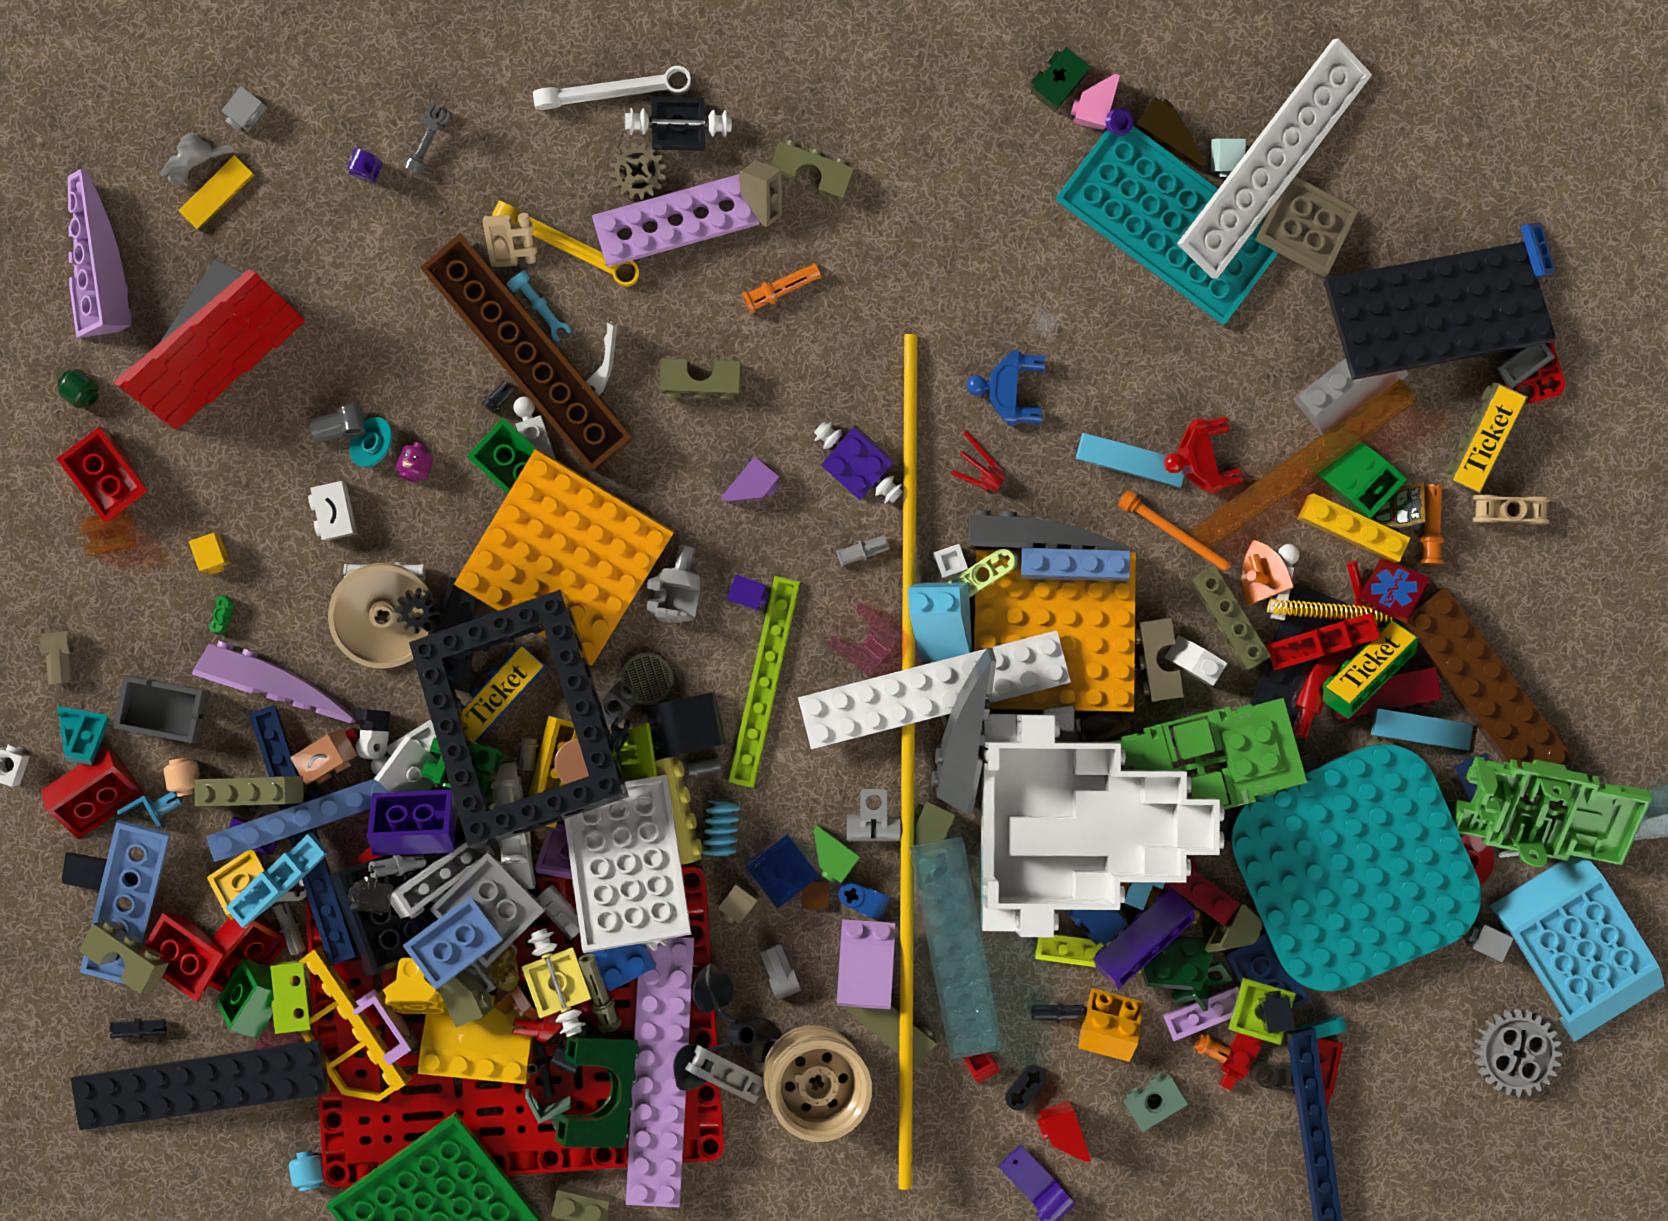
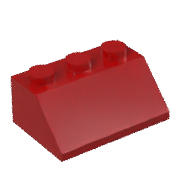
M108 746L96 754L92 765L81 763L41 790L46 811L77 839L82 838L118 814L117 811L144 796L143 791L123 761Z
M261 914L244 928L234 918H228L211 938L212 942L225 954V957L208 986L221 992L242 958L269 966L287 945L283 933H279V930Z

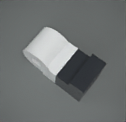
M355 709L354 720H361L360 738L356 743V752L361 758L365 759L382 758L387 751L390 711Z

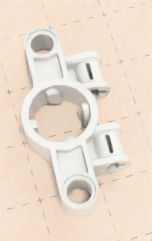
M517 762L501 764L497 777L490 775L495 779V782L491 783L494 809L524 799L521 777L517 775V770H519ZM530 831L498 842L501 850V864L526 890L534 889L535 876L531 855Z

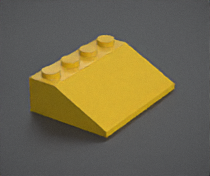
M490 994L493 1006L490 1012L482 1018L459 1027H455L447 1007L440 1014H426L420 1047L418 1074L526 1084L530 1079L527 1067L531 1064L534 1037L513 1036L512 1031L514 1028L524 1029V1027L513 1026L515 1018L522 1020L531 1019L526 1015L521 1017L515 1008L508 1014H503L494 1008L495 994Z

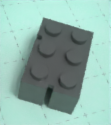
M123 675L113 728L188 743L200 742L205 720L200 718V714H206L210 690L156 681L155 679L134 675Z

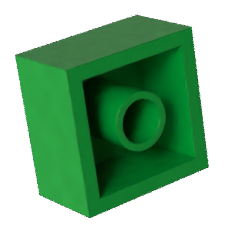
M242 958L215 1002L230 1031L257 1039L268 1026L269 1019L273 1015L271 1001L274 1000L270 967Z

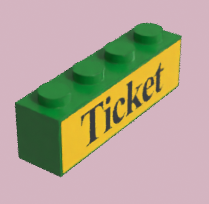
M1393 620L1386 627L1382 626L1379 628L1381 638L1364 643L1359 648L1357 655L1352 660H1346L1341 666L1340 672L1334 677L1330 676L1323 685V702L1347 719L1416 653L1418 637Z

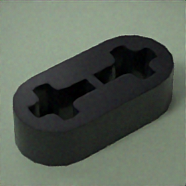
M1037 1064L1027 1065L1009 1086L1005 1093V1100L1011 1109L1018 1111L1024 1109L1043 1087L1046 1075ZM1039 1071L1038 1077L1040 1081L1038 1083L1032 1081L1027 1087L1025 1084L1029 1081L1028 1072L1035 1073ZM1024 1088L1025 1091L1021 1096L1023 1102L1011 1103L1013 1100L1011 1093L1018 1094Z

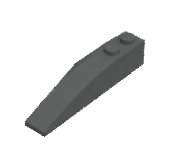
M975 510V515L969 516L968 548L1129 551V548L1084 529L1049 520L1017 517V512L1002 511L1001 516H991V511Z
M989 647L986 648L972 669L957 697L947 722L941 748L936 749L935 762L938 764L937 770L932 771L931 786L935 787L937 798L966 814L973 813L983 761L980 758V745L985 746L986 740L983 720H988L990 711L989 698L986 695L991 696L993 690L996 658L993 648Z

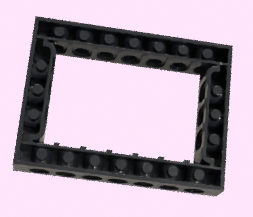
M562 590L545 594L409 642L469 847L479 849L629 797L568 596ZM545 630L589 776L490 810L491 802L487 799L482 780H484L483 774L479 773L474 757L476 751L472 748L467 733L469 727L464 722L459 706L462 703L456 695L452 682L454 676L449 672L446 657L454 661H460L469 654L481 650L486 652L492 646L507 641L512 643L515 642V638L530 633L538 634Z

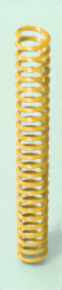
M1272 599L1268 604L1269 613L1271 603L1274 602V615L1278 611L1279 615L1282 612L1284 615L1288 613L1289 616L1292 613L1294 616L1298 614L1299 617L1303 614L1304 617L1307 615L1312 617L1313 615L1316 618L1318 615L1319 618L1323 616L1324 619L1328 616L1329 619L1332 617L1337 619L1338 617L1339 620L1342 618L1346 620L1347 618H1354L1355 613L1357 617L1360 616V613L1364 615L1373 612V609L1365 606L1331 605L1330 603L1320 604L1319 602L1316 604L1315 602H1295L1294 600L1280 601L1279 599ZM1374 610L1376 620L1379 623L1382 620L1384 623L1387 621L1390 623L1393 620V617L1390 618V616L1386 615L1385 618V614Z

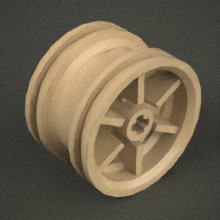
M806 1025L795 1028L781 1036L766 1056L763 1066L765 1093L778 1121L791 1134L812 1142H828L841 1138L851 1132L867 1113L872 1098V1081L869 1070L854 1045L842 1033L821 1025ZM825 1052H829L832 1055L828 1062L822 1060V1055ZM802 1056L805 1058L804 1066L799 1067L795 1064L797 1057ZM842 1073L847 1074V1080L844 1083L838 1081V1077ZM816 1075H818L820 1081H815L814 1084H812L810 1078H815ZM793 1082L795 1088L788 1091L785 1089V1084ZM835 1098L837 1104L834 1107H829L828 1103ZM807 1102L811 1105L808 1111L801 1109L803 1103Z

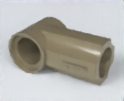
M71 631L48 632L41 635L40 645L42 654L46 657L48 684L73 682L71 654L74 652V646H71V639H73Z

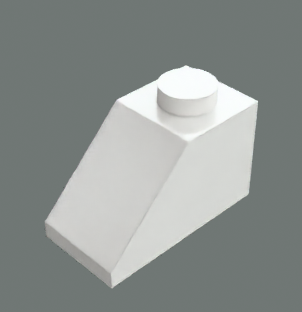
M1179 635L1175 639V644L1170 647L1164 657L1209 686H1214L1227 665L1222 659Z

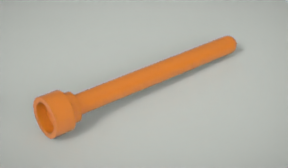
M1128 489L1118 503V507L1126 512H1137L1221 570H1229L1230 563L1226 559L1142 504L1141 499L1138 498L1139 494Z

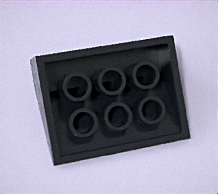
M393 855L380 856L329 875L365 976L375 975L398 966L399 960L402 958H411L403 945L438 920L429 910L433 906L432 901L423 906L425 910L411 919L410 916L400 918L386 898V895L420 872L421 869L404 872L401 876L393 874L376 879L370 876L371 873H374V871L369 872L370 862L390 859Z

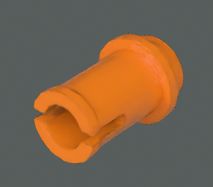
M1200 1034L1194 1045L1199 1054L1204 1053L1220 1063H1224L1227 1057L1219 1054L1218 1051L1228 1056L1230 1054L1229 1047H1225L1212 1040L1208 1034Z

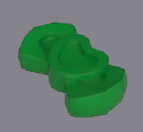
M221 595L215 599L216 608L213 611V621L209 624V629L216 635L226 633L229 621L233 618L231 613L234 602L227 595Z

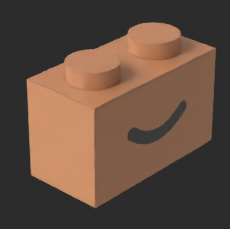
M343 728L325 735L290 758L300 776H303L305 785L314 781L319 785L332 777L330 772L335 770L336 773H339L350 767L349 761L358 755Z

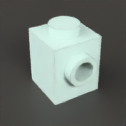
M1212 139L1211 171H1220V177H1228L1245 155L1246 139Z

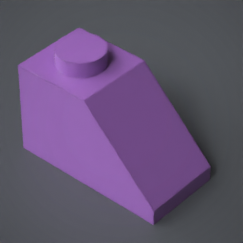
M754 457L721 498L725 502L763 499L766 495L771 497L780 487L777 483L780 477Z

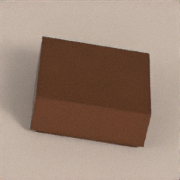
M802 881V908L828 909L829 882Z

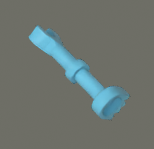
M526 270L521 271L509 280L506 285L513 293L519 289L522 290L532 303L531 308L535 312L538 311L550 326L552 338L557 342L561 341L556 334L557 330L564 328L568 333H571L570 327L558 321L547 307L545 298H540L528 281L531 276Z

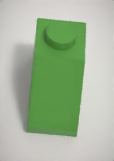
M817 824L814 827L819 867L823 869L821 874L832 883L835 880L841 883L860 858V855Z

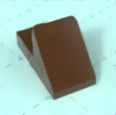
M508 967L503 969L494 1000V1008L503 1014H508L515 1008L521 1017L526 1015L535 1022L539 1015L529 991L522 981H518V975Z

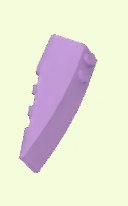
M80 169L68 176V211L73 213V219L68 228L69 236L73 237L74 250L69 252V263H74L75 277H69V288L76 338L115 333L132 326V313L129 309L127 297L128 286L125 283V275L115 236L101 199L86 169Z
M218 640V644H208L192 672L193 675L245 692L265 693L264 696L275 701H289L292 706L298 708L314 709L318 714L348 723H356L354 715L314 684L287 669L258 658V652L249 649H243V652L233 650V644Z

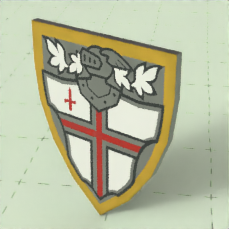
M1421 482L1397 490L1370 519L1391 528L1412 526L1414 530L1421 529L1422 523L1426 522L1425 483Z

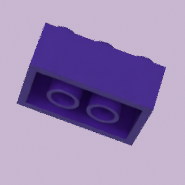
M452 790L372 793L367 839L373 856L454 852L458 810Z

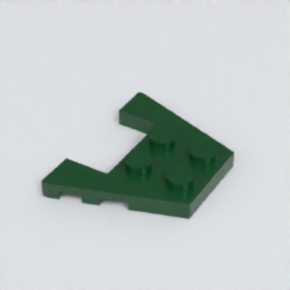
M1124 905L1123 914L1128 926L1134 922L1137 914L1142 911L1141 909L1131 905ZM1203 912L1202 938L1177 936L1141 969L1146 986L1200 991L1215 951L1207 952L1205 947L1218 922Z

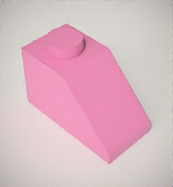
M1114 74L1082 92L1079 100L1074 99L1070 113L1075 116L1073 123L1104 131L1106 116L1111 110L1120 75Z

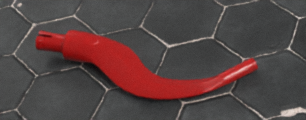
M1353 560L1346 564L1355 594V606L1362 607L1364 605L1358 603V597L1364 587L1357 561ZM1363 643L1326 654L1316 663L1307 677L1295 704L1299 711L1292 728L1293 734L1302 738L1308 737L1314 716L1321 714L1324 705L1323 685L1330 676L1334 677L1337 675L1343 663L1348 659L1352 660Z

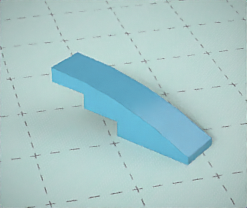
M1082 433L1076 455L1078 460L1180 488L1184 477L1182 470L1177 474H1172L1165 470L1164 459L1166 455Z
M1375 708L1371 735L1469 750L1473 724Z
M313 833L307 834L290 852L284 853L267 871L261 872L225 908L242 928L246 927L296 885L329 852Z

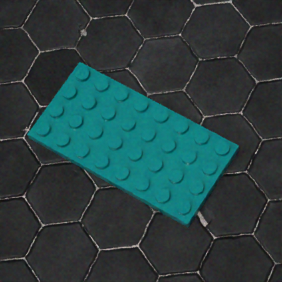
M1132 126L1129 133L1120 136H1114L1106 130L1054 199L1055 202L1222 326L1226 324L1278 254V252L1255 240L1263 224L1261 221L1217 279L1211 278L1177 243L1217 192L1218 188L1135 126Z

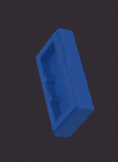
M1538 222L1521 226V232L1535 278L1555 273V267L1542 224Z

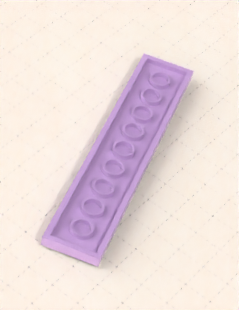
M681 936L668 938V945L666 946L661 942L658 943L657 951L647 947L656 962V967L638 976L635 1039L638 1040L639 1055L635 1061L634 1069L636 1081L632 1086L633 1105L630 1117L626 1205L680 1207L686 1091L679 1090L676 1086L673 1062L678 1050L689 1044L694 937Z

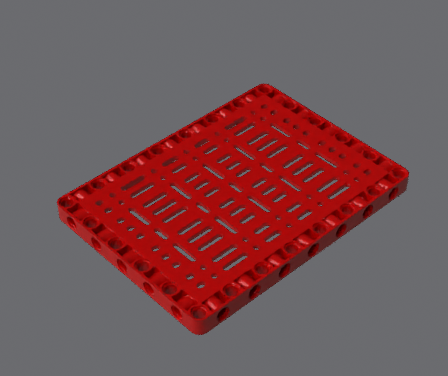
M685 865L681 867L690 927L699 926L704 932L703 937L694 939L689 1044H696L706 1049L718 1045L716 1010L704 1013L697 1008L693 1000V981H695L704 966L712 964L707 879L701 867ZM690 872L698 874L700 883L696 886L688 885L685 880L686 874ZM550 875L535 876V884L540 888V894L553 884L577 911L572 879ZM450 886L448 889H446L445 893H447L453 886ZM307 900L306 922L308 952L310 953L322 946L323 943L309 900ZM543 912L538 917L549 918L551 920V918L545 912ZM552 921L549 926L528 927L513 941L519 948V953L509 960L515 964V973L517 975L524 974V972H519L520 964L527 965L542 959L541 956L532 955V952L536 949L535 947H528L526 945V941L532 939V933L542 929H546L547 933L553 932L550 938L553 943H557V946L550 953L554 955L573 947L579 961L580 957L586 955L582 951L580 932L573 938L572 944H567L565 941L567 936ZM506 948L500 955H507L509 948ZM359 959L348 960L333 966L350 991L353 989L356 993L353 995L354 998L361 999L375 989L374 975H364ZM507 962L497 969L500 975L502 970L507 967ZM398 966L381 972L382 990L394 982ZM310 971L312 1012L314 1016L323 1010L325 1005L329 1006L336 1000L333 996L330 998L322 988L323 981L319 975H314ZM638 977L629 981L630 985L628 987L615 988L611 991L606 989L607 994L613 997L614 1000L628 999L631 1001L630 1007L614 1008L616 1015L620 1016L622 1023L613 1031L631 1030L633 1032L632 1038L634 1039ZM358 978L361 980V985L352 986L350 980ZM522 981V982L524 983L525 987L527 988V990L529 991V987H528L527 982H526V981ZM374 1004L363 1010L376 1030L378 1024L385 1026L386 1045L389 1049L400 1043ZM337 1007L334 1008L333 1018H328L324 1015L313 1022L315 1040L322 1039L324 1053L328 1059L335 1060L360 1043L352 1032L354 1027L348 1019L342 1018ZM592 1012L585 1017L579 1016V1018L597 1027L594 1032H601L597 1026L599 1020L596 1013ZM425 1022L408 1023L420 1041L417 1045H421ZM563 1026L554 1034L559 1037L558 1043L544 1044L546 1056H553L559 1044L564 1041L566 1033L560 1034L564 1028ZM701 1032L709 1034L711 1042L702 1045L697 1041L696 1036ZM366 1045L361 1048L366 1052L364 1057H357L354 1053L338 1064L337 1072L347 1087L366 1089L378 1093L382 1092L379 1064L375 1065L370 1060L367 1054L369 1049ZM534 1047L532 1049L531 1063L534 1062V1058L536 1057ZM718 1050L713 1052V1053L719 1055V1051H718ZM420 1053L405 1054L397 1061L401 1067L419 1065ZM548 1064L550 1075L561 1076L562 1082L552 1084L555 1096L546 1099L544 1098L543 1085L535 1082V1079L540 1077L539 1072L530 1074V1079L526 1084H523V1091L521 1093L516 1092L515 1083L502 1082V1086L498 1088L478 1089L475 1083L487 1080L462 1078V1097H457L455 1094L454 1077L412 1073L410 1074L412 1079L404 1086L440 1084L442 1091L404 1094L401 1087L399 1090L389 1094V1102L343 1095L328 1075L331 1092L318 1096L323 1176L328 1185L336 1188L350 1187L415 1141H407L405 1134L428 1132L459 1109L464 1111V1116L461 1119L491 1156L496 1154L503 1156L505 1165L500 1166V1168L507 1176L628 1167L629 1136L626 1139L625 1148H609L612 1153L610 1158H602L598 1153L599 1148L564 1147L555 1141L556 1130H539L538 1126L540 1124L552 1122L551 1120H546L539 1124L525 1098L526 1089L530 1087L538 1104L556 1103L570 1096L572 1098V1107L566 1110L565 1114L592 1113L600 1108L596 1104L597 1100L607 1099L611 1089L610 1080L595 1079L596 1073L607 1072L602 1066H582L583 1087L577 1088L575 1086V1075L553 1064ZM365 1069L367 1076L358 1077L356 1071ZM707 1081L698 1088L686 1091L682 1163L717 1160L722 1155L725 1144L721 1087ZM703 1086H710L714 1089L715 1094L710 1098H705L700 1093V1089ZM578 1101L584 1102L583 1108L577 1107ZM522 1105L524 1112H518L517 1106ZM502 1107L504 1113L479 1115L477 1109ZM442 1111L444 1113V1117L439 1119L406 1121L403 1118L405 1113ZM332 1112H336L341 1116V1124H335L331 1121L330 1114ZM384 1115H389L391 1117V1121H384ZM361 1116H368L370 1123L362 1124L359 1118ZM518 1126H525L526 1131L523 1133L519 1132ZM488 1127H503L505 1133L480 1135L478 1130ZM386 1135H390L392 1137L391 1142H387L385 1140ZM369 1136L371 1137L372 1142L369 1144H363L361 1142V1137ZM713 1139L718 1143V1148L714 1151H709L704 1147V1142ZM547 1151L556 1152L559 1158L558 1161H548L545 1153ZM334 1166L342 1167L345 1170V1177L336 1176Z

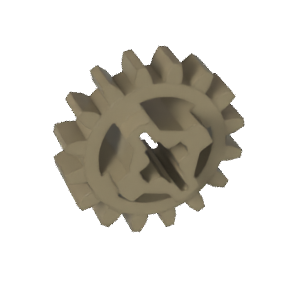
M633 142L631 143L630 150L622 146L623 154H614L617 163H610L609 165L611 169L615 170V172L609 174L610 179H617L613 183L614 189L621 187L620 195L624 197L629 193L631 201H634L636 195H639L641 201L645 200V194H649L652 198L655 197L653 190H662L659 181H666V176L661 174V172L667 170L666 165L659 164L663 160L662 155L654 156L656 150L651 148L647 151L645 143H642L641 147L637 148ZM641 155L638 159H630L632 156ZM652 162L655 165V177L649 173V167ZM622 167L627 171L624 182L621 179ZM631 167L633 169H640L642 167L645 176L637 174L634 177ZM636 185H647L644 188L635 189Z

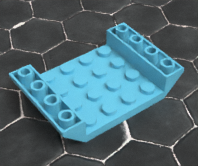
M1570 855L1568 861L1562 860L1489 905L1502 927L1510 931L1562 1015L1559 1019L1574 1042L1665 986L1658 963L1604 876L1589 859Z

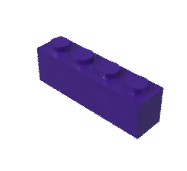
M1172 888L1166 893H1160L1147 911L1142 910L1139 912L1134 922L1128 928L1120 930L1112 943L1101 947L1097 951L1093 959L1096 969L1117 990L1121 989L1196 920L1194 909Z

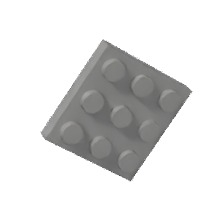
M487 852L429 909L439 919L471 896L503 940L478 959L486 968L546 910L490 852Z

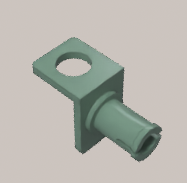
M530 1087L526 1089L525 1098L538 1123L551 1120L556 1130L558 1114H565V1111L572 1107V1098L568 1096L541 1110Z

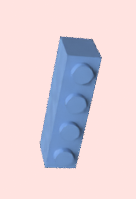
M1022 548L1021 579L1125 582L1129 580L1130 551Z

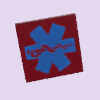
M1381 558L1360 593L1358 603L1407 623L1427 589L1430 577Z

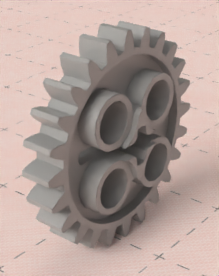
M1515 1008L1513 1016L1508 1010H1504V1018L1495 1013V1023L1486 1020L1487 1031L1484 1029L1478 1030L1483 1035V1038L1474 1040L1481 1046L1473 1050L1475 1054L1480 1055V1058L1476 1059L1474 1063L1483 1066L1478 1073L1482 1076L1488 1075L1485 1082L1488 1084L1495 1082L1493 1088L1499 1091L1503 1087V1093L1506 1095H1510L1513 1089L1514 1095L1517 1097L1521 1096L1522 1089L1529 1096L1532 1093V1087L1539 1092L1542 1091L1541 1082L1550 1085L1547 1076H1557L1552 1068L1553 1066H1561L1559 1062L1555 1061V1057L1562 1055V1052L1555 1050V1047L1559 1046L1561 1042L1552 1040L1557 1032L1555 1030H1548L1551 1024L1547 1021L1541 1023L1542 1017L1538 1014L1532 1018V1012L1526 1010L1522 1016L1521 1010ZM1508 1030H1512V1040L1509 1042H1504V1033ZM1525 1030V1034L1521 1036V1031ZM1538 1037V1046L1531 1050L1529 1048L1530 1040ZM1514 1050H1522L1521 1055H1513ZM1504 1055L1506 1057L1505 1065L1497 1068V1059ZM1526 1063H1531V1072L1523 1075V1066ZM1514 1069V1074L1510 1075V1072Z

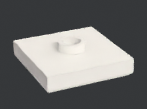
M406 736L375 777V780L390 792L429 791L435 783L422 775L421 772L426 761L438 765L439 760L413 739Z

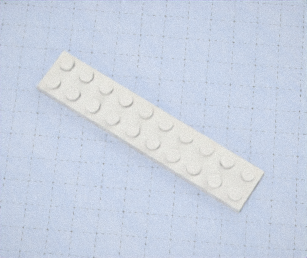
M1333 39L1177 243L1211 278L1217 279L1372 76L1368 69L1339 39Z
M1057 631L991 647L996 658V668L992 695H986L989 698V704L1071 683ZM986 649L798 697L811 749L950 714L964 683Z

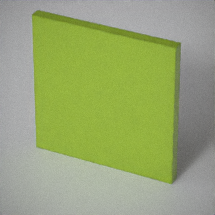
M645 723L629 729V737L619 756L624 781L657 776L650 724Z

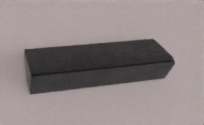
M66 852L62 883L100 891L107 859ZM127 872L125 874V880L129 884L134 885L138 883V877L135 873Z

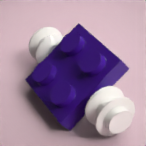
M824 421L814 432L817 435L814 441L821 439L825 442L823 449L831 448L834 445V450L821 466L859 500L874 485H878L875 495H884L886 497L885 504L888 501L894 503L903 493L900 489L903 484L896 486L893 483L894 476H888L882 480V475L895 460L856 425L841 440L842 429L835 431L832 428L833 421L829 424Z

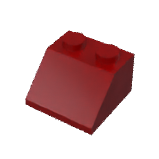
M1069 1101L1039 1111L1041 1118L1037 1119V1123L1044 1140L1049 1139L1053 1147L1086 1163L1091 1161L1074 1109Z

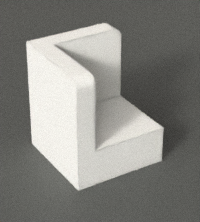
M959 544L933 553L942 578L964 572L968 569Z

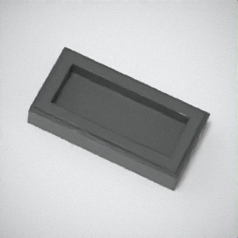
M1546 344L1525 347L1495 369L1507 386L1513 389L1553 360L1555 356Z

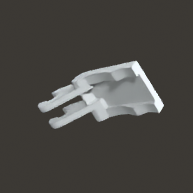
M612 321L610 323L607 322V334L604 337L605 357L603 364L587 380L590 386L595 387V392L599 396L604 390L613 366L617 324Z

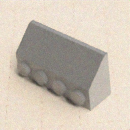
M1344 358L1294 397L1293 400L1326 440L1407 377L1408 372L1403 370L1352 380L1346 358Z

